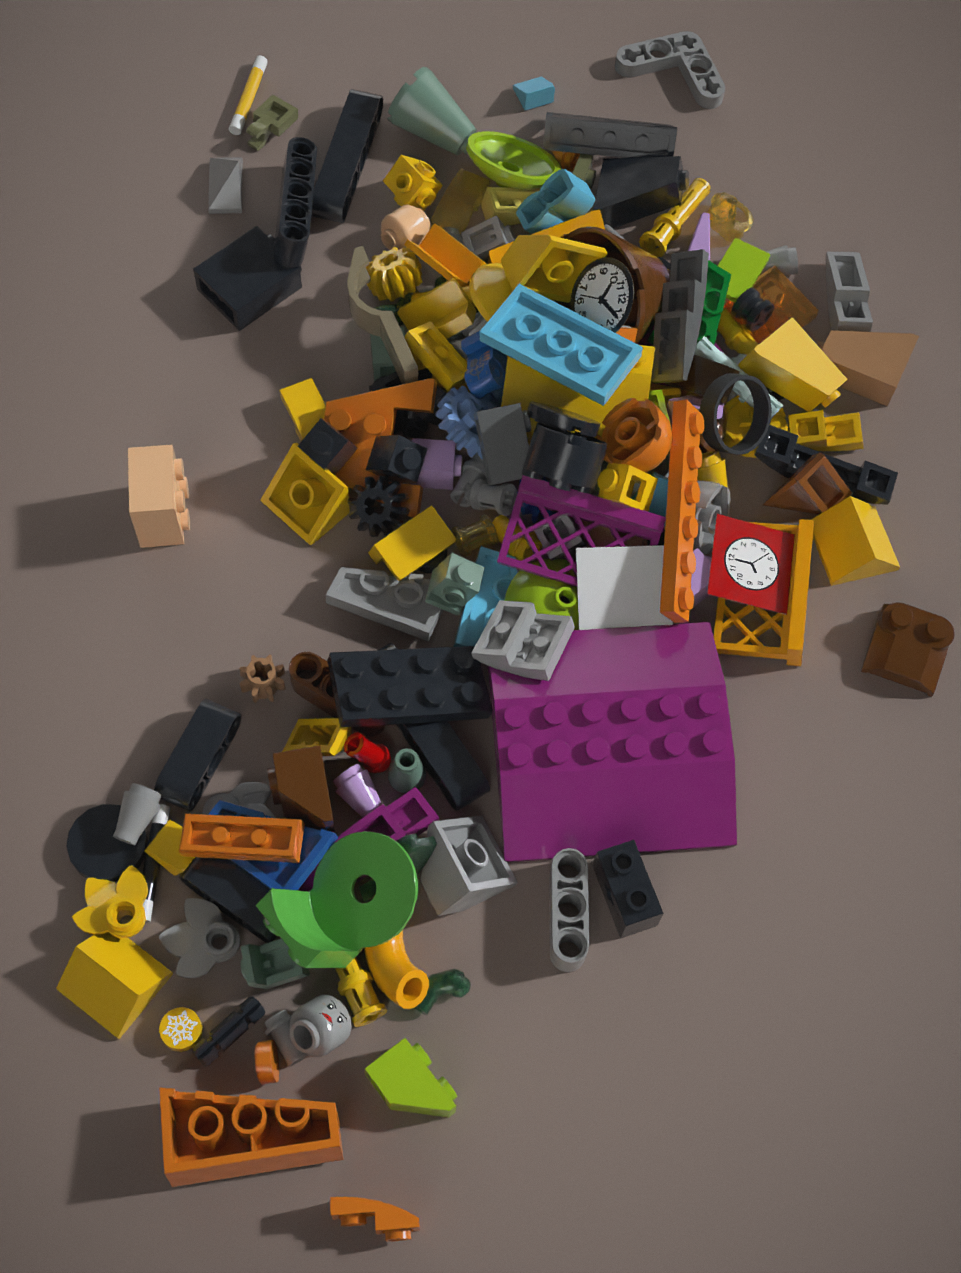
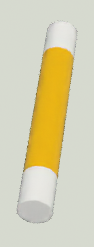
M259 55L255 58L229 126V131L233 135H240L268 63L264 56Z

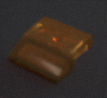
M776 266L761 274L752 287L759 291L761 299L769 300L775 306L768 321L761 328L750 333L758 344L763 342L792 317L801 327H804L815 320L819 310ZM729 300L724 307L731 314V309L735 302ZM735 318V320L739 322L741 325H745V321L743 319Z

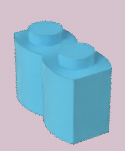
M561 169L545 181L540 191L531 194L521 203L516 211V215L524 230L534 234L578 216L585 215L596 199L586 182L566 169Z

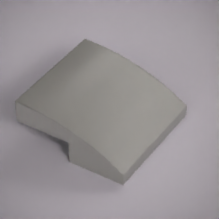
M499 600L472 651V656L488 666L526 678L549 681L575 628L572 616L537 614L534 603Z

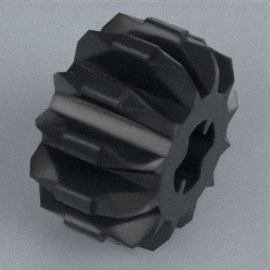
M379 476L377 482L373 477H366L365 487L361 485L353 487L359 497L358 499H348V504L356 506L357 509L352 511L349 517L350 519H360L357 525L359 531H365L369 528L371 537H378L381 531L387 536L393 532L392 525L399 528L404 524L403 520L398 516L399 514H409L410 509L401 507V503L407 501L409 496L406 493L397 494L401 487L399 482L394 481L389 484L387 476ZM375 500H383L384 504H380V506L384 507L382 513L374 512V509L378 508L374 506Z

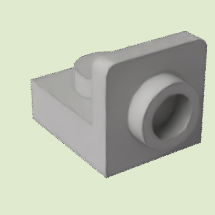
M497 215L461 233L465 247L483 261L488 259L490 250L513 242L516 239L511 226H504Z

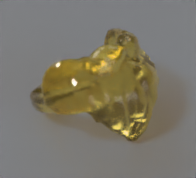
M727 192L713 195L711 207L707 211L710 214L711 228L728 242H733L735 238L740 240L744 236V232H747L753 226L754 219L752 213L743 203L737 201L734 195ZM737 207L744 212L747 222L735 220Z

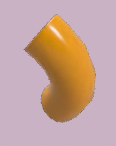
M403 930L384 944L364 947L367 966L377 987L391 1001L403 1009H411L418 1006L427 995L429 979L426 973L411 963L405 951Z

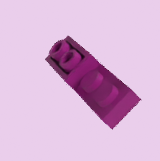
M414 787L387 807L384 804L377 807L338 836L335 842L352 833L367 831L389 836L403 847L427 831L428 825L433 821H439V816L419 790ZM318 865L298 891H310L313 889ZM363 875V876L359 877V878L356 880V882H355L354 885H356L357 883H359L361 880H363L364 878H366L368 875Z

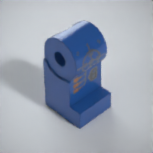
M480 331L461 340V349L467 355V371L464 377L470 392L477 399H481L486 394L503 388L507 355L481 342Z

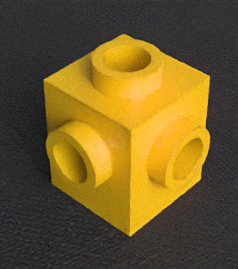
M400 155L383 179L385 185L394 193V200L398 205H411L422 211H425L435 201L436 194L443 186L434 176L436 171L428 163L404 155Z

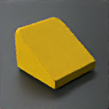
M168 820L144 851L175 876L183 873L195 857H185L179 853L183 827Z

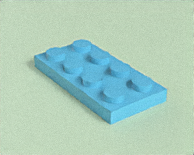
M518 284L480 330L481 342L603 406L641 358L643 350L642 346L521 284Z

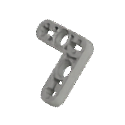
M689 31L679 32L625 45L617 51L615 69L618 74L629 78L678 66L699 106L706 109H715L722 104L725 84L701 38L697 34ZM661 51L666 56L657 58L652 56L651 52ZM699 66L704 68L706 72L698 74L693 72L691 68Z

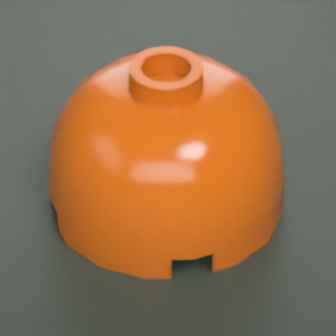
M635 398L626 399L616 405L602 421V424L606 426L602 437L597 434V439L608 444L604 457L607 463L631 465L645 473L656 468L666 458L671 449L673 438L670 421L652 401L648 399L638 401Z

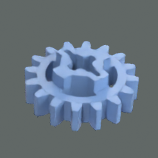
M461 386L458 390L453 387L437 404L440 409L435 413L436 417L443 420L438 426L440 429L448 431L449 434L446 436V439L457 443V450L460 451L464 447L467 449L470 457L478 453L482 459L474 413L498 408L499 406L497 404L493 405L489 401L488 395L477 399L471 392H468L465 386Z

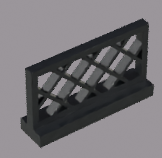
M547 112L543 150L620 158L674 156L677 127L670 124Z

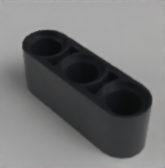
M204 699L200 703L157 778L154 791L162 795L161 799L189 812L196 807L239 729L242 719L240 713L209 699Z
M195 857L186 870L180 874V880L206 901L216 905L221 912L265 943L272 942L277 935L273 934L263 922L265 917L256 907L259 901L271 889L228 859Z

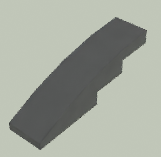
M704 249L671 254L670 282L663 283L662 312L655 313L653 342L655 352L651 382L654 384L687 380L696 349L706 292L709 253Z

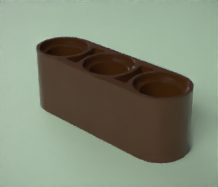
M312 652L296 654L289 663V674L293 690L327 714L338 718L335 699L329 696L333 688L327 661ZM303 671H313L316 673L309 679H302L298 676ZM386 725L351 727V729L363 736L373 737L380 734Z

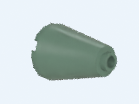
M427 67L420 68L413 74L417 80L411 85L405 82L393 99L388 110L391 116L387 120L393 125L457 156L462 152L468 154L466 150L468 138L476 133L477 129L434 73Z

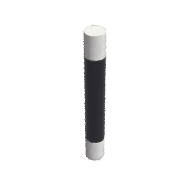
M160 804V809L152 818L148 845L168 821L169 806ZM147 853L142 875L148 885V895L142 906L146 912L145 923H150L160 864Z

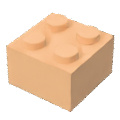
M173 445L128 448L129 514L140 548L184 544V531L190 530L189 510L185 507V499H189L187 477H184L182 458L176 459Z

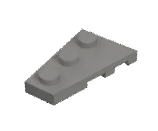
M340 567L326 593V603L426 641H429L443 612V609L425 602L430 579H423V574L411 573L409 577L398 581L394 576H388L385 571Z

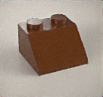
M321 746L273 753L275 767L267 768L274 805L282 804L284 817L287 819H299L305 823L306 827L335 833Z

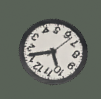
M610 257L597 259L587 265L573 286L570 310L614 333L618 332L630 314L634 299L633 280L627 267L621 261Z

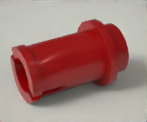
M360 733L351 734L345 741L344 752L363 763L365 770L367 769L368 772L381 773L389 767L391 755L386 746L374 744Z

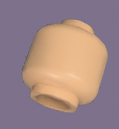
M403 205L386 215L382 220L381 240L389 250L393 247H397L398 250L407 248L404 245L407 239L419 245L429 232L430 221L421 209L411 205Z

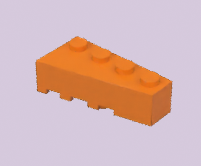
M159 1087L164 1174L172 1187L344 1160L339 1116L335 1103L286 1098L270 1100L239 1094V1097L214 1095L213 1092L207 1091L190 1093L179 1092L173 1088Z

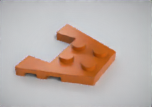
M429 378L327 401L324 420L358 447L335 476L351 489L355 485L365 487L366 477H373L377 482L379 476L366 471L376 436L394 435L397 410L433 413L437 381ZM400 483L401 487L397 494L406 493L409 496L407 501L401 503V507L410 509L407 516L414 518L420 513L423 487ZM376 500V501H378V502L384 504L383 500Z

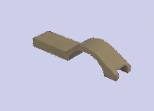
M364 247L354 248L347 279L348 303L351 317L361 329L381 337L401 384L418 381V366L393 311H380L369 307L358 297L361 288L370 282V276L366 269V266L369 265V258Z

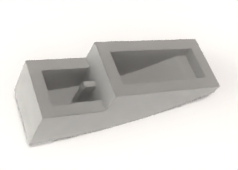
M827 252L826 287L831 330L871 332L873 320L868 306L870 288L860 253Z

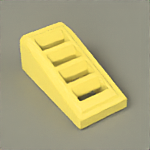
M487 187L481 202L485 221L497 215L504 226L521 224L516 215L518 207L528 196L540 191L541 188L521 190Z

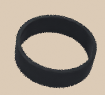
M725 374L714 380L707 388L700 404L699 412L702 413L704 418L702 436L712 449L719 452L742 455L754 450L764 439L771 421V400L765 385L756 377L741 374ZM741 380L747 385L753 398V419L745 437L738 444L729 448L724 444L718 432L717 411L725 391L732 384Z

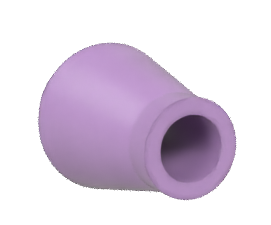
M359 764L350 767L334 779L333 783L338 788L335 792L362 818L382 805L368 770H362Z

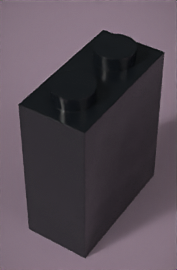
M255 226L193 268L197 290L239 331L302 288L301 265L289 268L277 263L273 256L275 238L270 234L266 235L258 226Z

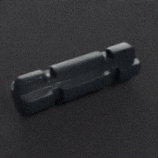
M248 997L239 1005L240 1010L237 1013L235 1011L230 1013L209 1032L210 1037L207 1040L203 1038L193 1047L192 1052L201 1064L209 1066L219 1057L218 1052L221 1049L223 1051L227 1050L249 1030L248 1025L251 1022L255 1024L265 1015L264 1007L255 997Z

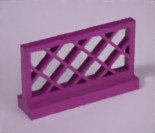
M523 475L497 563L577 587V563L573 561L565 546L566 543L583 535L590 548L596 547L588 531L598 526L609 528L616 540L605 547H625L623 542L635 536L650 540L649 546H657L660 535L663 532L666 517L571 489V491L561 490L550 486L547 481ZM522 503L537 506L544 520L526 529L519 516ZM546 509L557 513L549 517ZM563 515L573 517L580 530L561 539L552 521ZM581 520L590 522L592 524L585 527ZM517 523L521 532L513 535ZM547 524L557 542L538 551L529 533ZM617 531L627 533V535L620 538ZM523 536L534 555L522 561L506 557L510 543ZM560 547L569 566L556 572L547 568L541 556ZM537 559L540 566L530 564V562ZM573 570L576 577L566 575L565 573Z

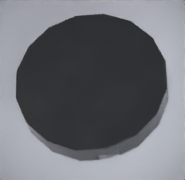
M533 401L529 403L526 413L527 417L535 419L534 421L565 432L567 430L574 432L579 430L581 436L590 438L597 436L601 424L586 416Z
M102 804L88 809L75 820L68 832L66 848L70 861L77 871L87 879L92 877L116 882L129 866L132 865L138 869L146 856L144 850L148 845V837L145 830L138 838L135 846L113 837L121 805Z

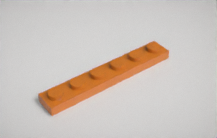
M687 399L673 401V438L670 449L660 613L674 623L689 622V611L694 605L691 578L696 570L693 544L694 538L698 535L695 511L696 503L700 500V487L697 478L698 468L702 465V453L699 445L700 434L704 431V418L702 413Z

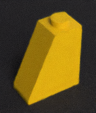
M793 317L755 347L738 364L740 369L746 374L756 377L765 387L808 412H811L820 403L824 408L830 405L841 395L837 388L848 380Z

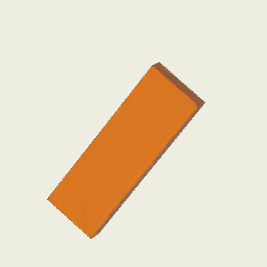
M185 814L179 853L185 857L299 863L305 823L299 819Z

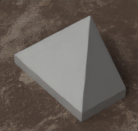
M242 157L210 158L209 214L242 213Z

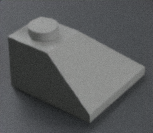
M483 816L433 821L428 825L421 883L428 895L429 902L435 908L438 916L465 911L512 888L518 883L508 863L504 860V856Z

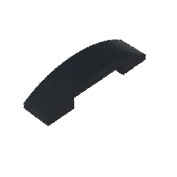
M769 425L768 431L762 442L757 446L754 455L771 469L790 478L813 454L819 453V451L797 444L798 435ZM824 454L852 492L850 496L870 504H889L898 472L866 460L859 467Z

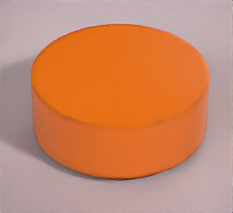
M275 1041L258 1042L255 1045L254 1052L258 1081L262 1085L277 1083L279 1081V1058Z

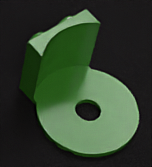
M356 832L341 838L327 850L317 867L312 890L298 891L272 888L259 901L256 907L265 917L263 919L265 926L273 934L281 937L289 947L288 954L296 964L303 968H345L364 947L384 944L404 929L414 912L418 897L417 873L409 854L397 841L376 832ZM363 875L372 877L376 883V894L368 903L359 902L354 895V884Z

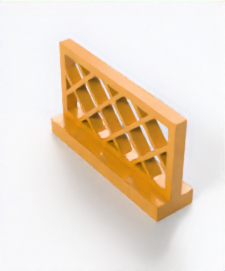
M800 519L799 525L750 522L795 534L787 615L777 613L771 617L763 608L747 605L734 614L725 605L727 599L718 597L713 636L717 653L787 660L786 665L801 666L814 520ZM755 610L764 619L765 623L751 632L740 620ZM725 614L729 619L723 623ZM783 619L781 628L777 623ZM732 625H735L745 636L736 644L721 642L722 633ZM772 628L781 637L780 647L764 646L757 637Z

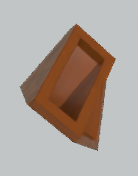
M819 452L813 454L763 506L819 515L848 498L852 492L826 456Z

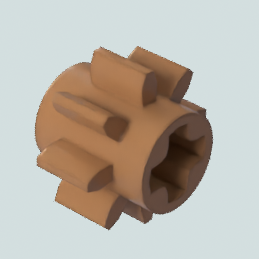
M270 654L266 658H256L252 655L249 665L239 668L240 675L244 678L239 683L241 691L248 692L251 690L252 699L255 703L259 698H268L273 702V695L277 692V689L285 690L286 688L284 680L280 678L285 675L283 664L274 666L272 655ZM264 676L266 680L261 681L259 677Z

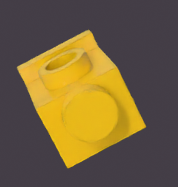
M608 463L607 468L599 474L597 480L598 487L600 488L598 497L648 512L658 479L631 465ZM638 483L640 487L636 500L631 499L634 484Z

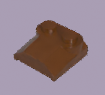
M900 602L883 604L878 614L861 672H868L927 693V696L932 697L948 648L955 636L954 628L946 618Z

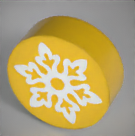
M177 1007L168 1011L163 1016L159 1025L162 1041L168 1048L178 1052L192 1049L200 1041L203 1032L202 1023L198 1015L193 1010L185 1007Z

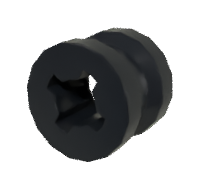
M749 288L736 300L731 309V314L736 319H743L746 327L754 332L768 321L775 306L769 300L761 299L759 291L755 288Z

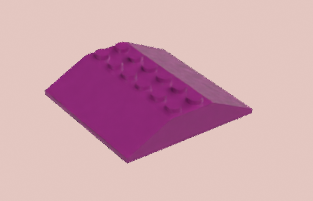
M710 622L573 630L549 681L526 678L488 666L503 854L506 862L553 859L559 851L567 848L578 850L584 857L596 856L597 851L631 840L635 841L639 853L737 845L735 755L726 684Z

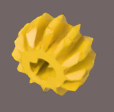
M393 247L390 251L383 250L382 254L372 256V261L366 266L370 276V282L367 283L368 289L371 290L373 296L378 297L379 301L388 298L390 301H394L398 297L404 298L407 293H414L416 287L423 283L420 261L416 258L415 253L410 252L408 248L398 250L397 247Z

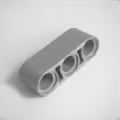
M571 848L562 849L555 855L549 874L550 959L557 969L564 972H573L579 969L584 963L589 949L588 864L581 852ZM566 864L571 865L578 871V875L574 878H566L560 874L558 868ZM563 903H571L577 907L579 914L571 918L565 917L559 911L558 906ZM563 942H572L578 947L580 954L572 958L566 957L560 952L559 945Z

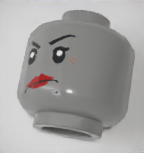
M317 996L298 1007L292 1014L289 1024L290 1038L294 1046L308 1056L321 1057L327 1055L345 1043L350 1036L352 1028L350 1015L341 1001L333 996Z

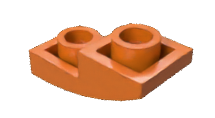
M330 1197L331 1217L333 1220L340 1219L342 1227L366 1225L367 1217L375 1216L376 1235L385 1234V1241L387 1242L411 1240V1232L420 1231L419 1218L394 1205L366 1198Z

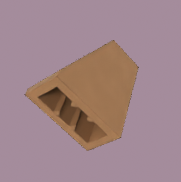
M831 330L826 342L818 341L817 346L848 379L840 386L841 388L888 407L919 336L913 333Z

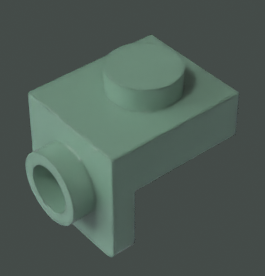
M282 938L260 946L253 944L241 946L243 958L240 963L241 972L247 984L251 987L270 989L310 976L309 968H303L291 959L288 954L289 947Z

